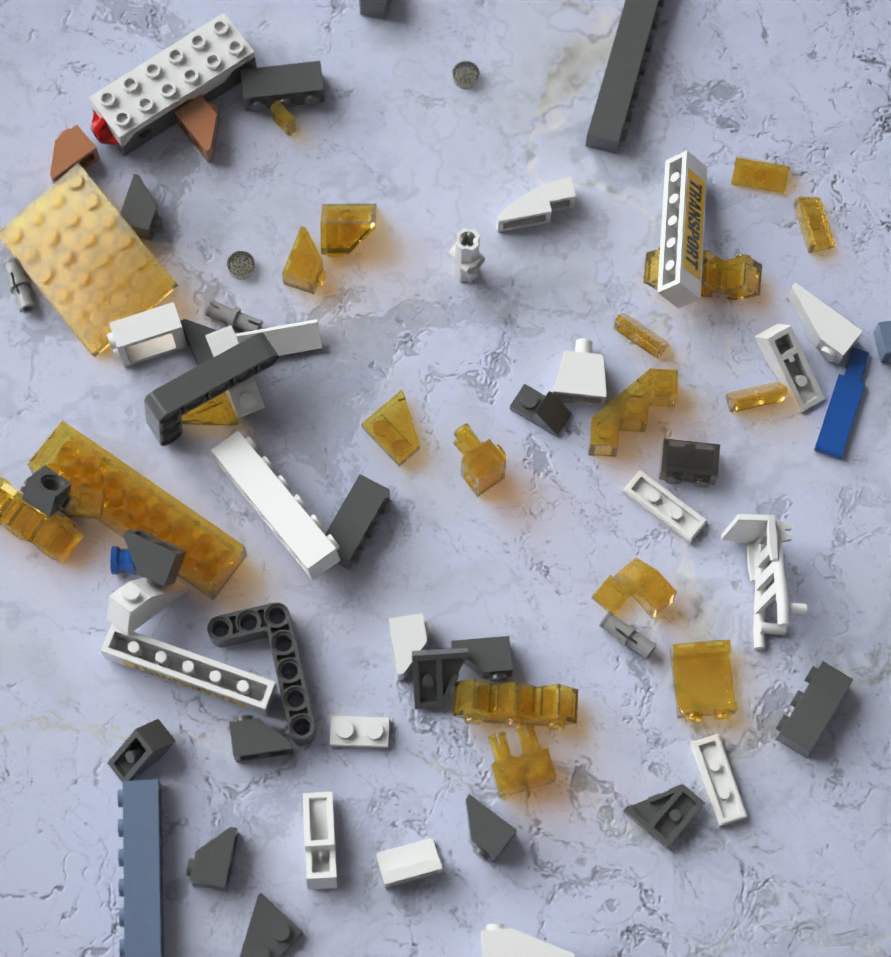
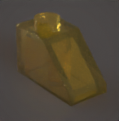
M301 226L282 272L283 285L315 294L317 286L322 287L325 281L326 271L323 269V260L307 228Z
M637 557L614 576L652 619L672 603L677 594V591L658 570Z

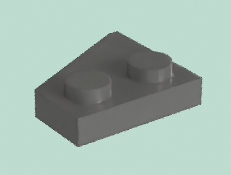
M468 648L412 651L415 709L441 708L445 706L450 696L449 692L459 677V671L464 661H467L469 657Z
M680 784L637 804L629 805L623 812L667 849L704 806L705 802L684 784Z
M260 893L255 903L240 957H282L303 934V931Z

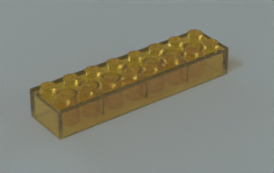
M63 420L27 464L32 475L45 465L71 482L70 501L121 537L124 536L125 531L138 528L187 551L178 576L212 600L217 597L247 557L246 548L240 542Z

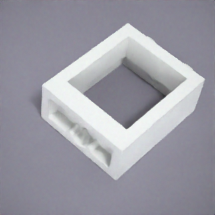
M174 302L109 323L112 332L108 333L107 336L115 359L121 358L124 367L188 347Z

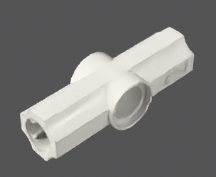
M463 228L456 233V243L449 251V255L455 260V277L460 282L471 283L478 277V268L486 259L479 251L480 235L475 229Z

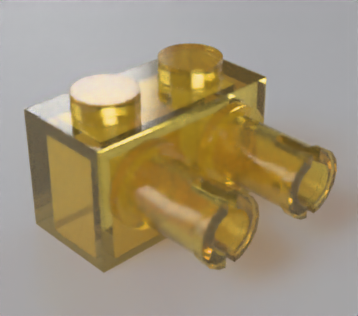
M468 423L459 427L454 432V436L457 439L453 443L464 456L461 461V476L478 497L505 478V459H507V455L499 444L494 445L490 439L486 442H481Z
M526 724L528 737L524 725L515 729L523 750V754L518 757L511 754L506 732L498 733L500 745L498 744L496 734L487 737L495 762L491 764L490 771L498 798L551 784L556 780V772L548 748H540L534 724Z

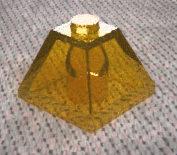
M322 204L320 221L321 255L337 258L344 254H350L376 229L377 204Z

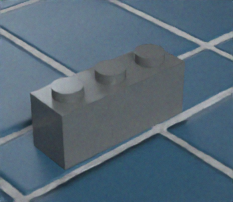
M320 61L240 70L245 111L260 112L266 108L278 107L286 109L293 105L305 104L313 106L319 102H325Z
M359 474L325 536L330 534L336 540L340 547L337 550L340 558L338 564L349 570L353 563L358 564L365 551L363 548L367 538L371 540L374 537L379 526L376 523L381 514L385 516L392 504L390 489Z
M824 661L818 668L812 666L804 680L809 683L804 692L798 690L790 703L794 707L790 716L784 714L775 728L780 731L775 740L805 758L812 751L853 681L851 677Z

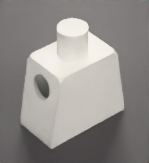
M577 339L575 351L567 350L563 353L553 387V394L561 402L604 406L605 404L604 357L601 354L592 353L593 342L589 339Z

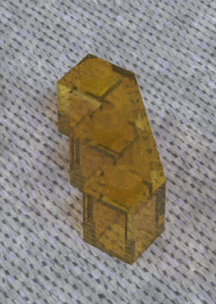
M660 247L657 250L646 252L643 283L658 290ZM703 250L702 297H711L712 293L727 294V299L742 300L760 295L762 264L746 254H739L735 258L722 260L713 255L711 251Z
M650 368L591 418L589 428L588 455L616 457L619 447V431L645 432L648 424L649 406L674 408L678 392V370Z
M0 476V525L16 538L33 544L50 559L65 564L84 536L76 530L78 525L66 516L62 518L56 514H53L51 517L46 516L22 500L23 494L10 487L11 484Z
M479 679L463 680L455 683L453 716L465 719V724L481 725L482 722L503 723L508 727L514 728L523 727V725L547 726L551 730H564L565 725L577 724L578 689L562 684L536 687L519 681L493 684Z

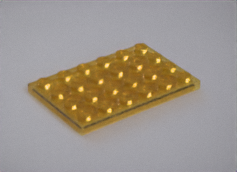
M79 163L0 230V240L10 253L18 258V263L20 262L21 267L94 357L110 345L107 336L108 333L112 332L110 322L152 309L179 286Z

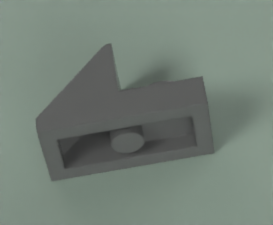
M525 383L510 405L511 411L555 437H558L572 415L552 392L548 391L545 396Z

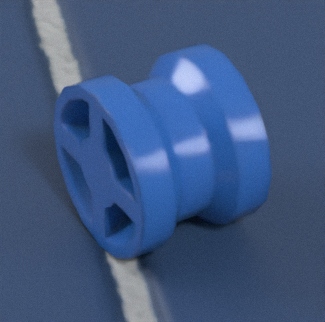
M112 546L110 555L112 575H118L120 572H127L129 575L136 574V567L128 548L121 549L119 546Z

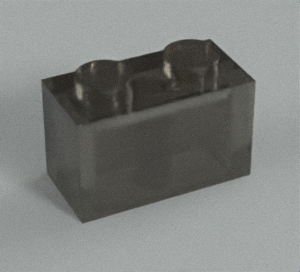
M664 439L661 446L658 479L665 480L668 484L689 482L697 487L715 485L718 477L720 444Z

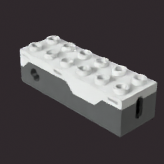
M222 13L90 96L89 100L93 110L91 131L100 144L117 146L125 157L177 123L175 111L199 95H202L207 102L213 101L241 83V69L257 68L255 52L226 14Z

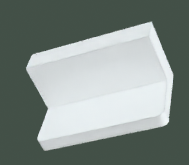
M432 838L378 852L376 855L385 888L442 873L441 861Z

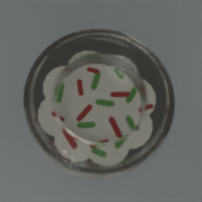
M462 61L456 64L453 69L455 85L462 89L473 88L479 81L478 67L470 61Z
M246 251L234 252L227 261L228 271L235 279L244 280L249 278L255 271V262L252 255Z

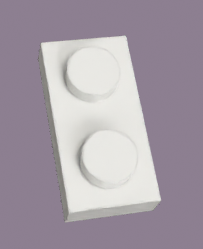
M331 716L330 747L388 749L389 717Z

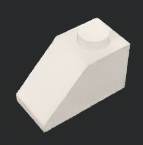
M423 613L389 618V629L398 681L404 680L412 669V651L426 650L428 648L427 639L432 638L430 621L424 622Z

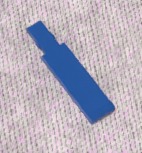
M853 347L849 362L845 366V374H839L814 451L838 459L842 458L865 386V382L860 380L866 369L868 351Z

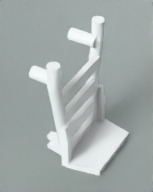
M738 514L721 534V540L747 544V566L750 582H755L754 650H765V634L784 636L786 627L790 625L789 614L805 616L807 613L806 604L792 603L788 600L782 542H790L793 539V535L785 533V531H790L793 525L776 520L775 515ZM768 561H772V563L767 567ZM774 578L775 582L766 591L767 585ZM776 599L778 623L765 622L766 608Z

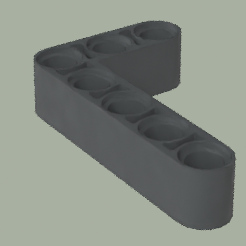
M258 333L150 392L144 399L147 425L161 446L173 443L182 435V415L271 367L277 362L279 355L264 333Z
M270 603L213 617L207 625V632L215 646L228 647L269 638L291 738L300 745L311 743L316 736V727L288 608L282 603ZM276 613L286 616L285 620L280 624H274L270 621L271 617ZM247 620H255L257 625L253 630L247 631L242 628L243 623ZM219 626H225L229 629L228 633L223 637L214 635L215 629ZM282 640H287L292 644L291 648L284 652L277 650L276 646ZM287 668H294L298 671L297 676L293 679H286L282 674ZM292 696H302L304 698L303 704L299 707L290 706L288 702ZM300 723H306L311 728L306 735H298L294 732L295 727Z

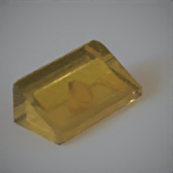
M736 156L731 184L785 193L790 166Z
M796 197L794 208L808 253L835 248L820 197Z
M621 313L616 316L614 329L659 359L668 347L669 342L627 313Z
M773 382L726 393L725 397L730 413L782 402L788 390L780 382Z

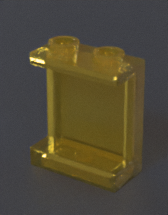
M730 639L672 644L670 659L677 718H685L686 722H696L703 720L702 716H714V719L721 720L731 718V714L736 713L738 702H735L729 656L732 651Z

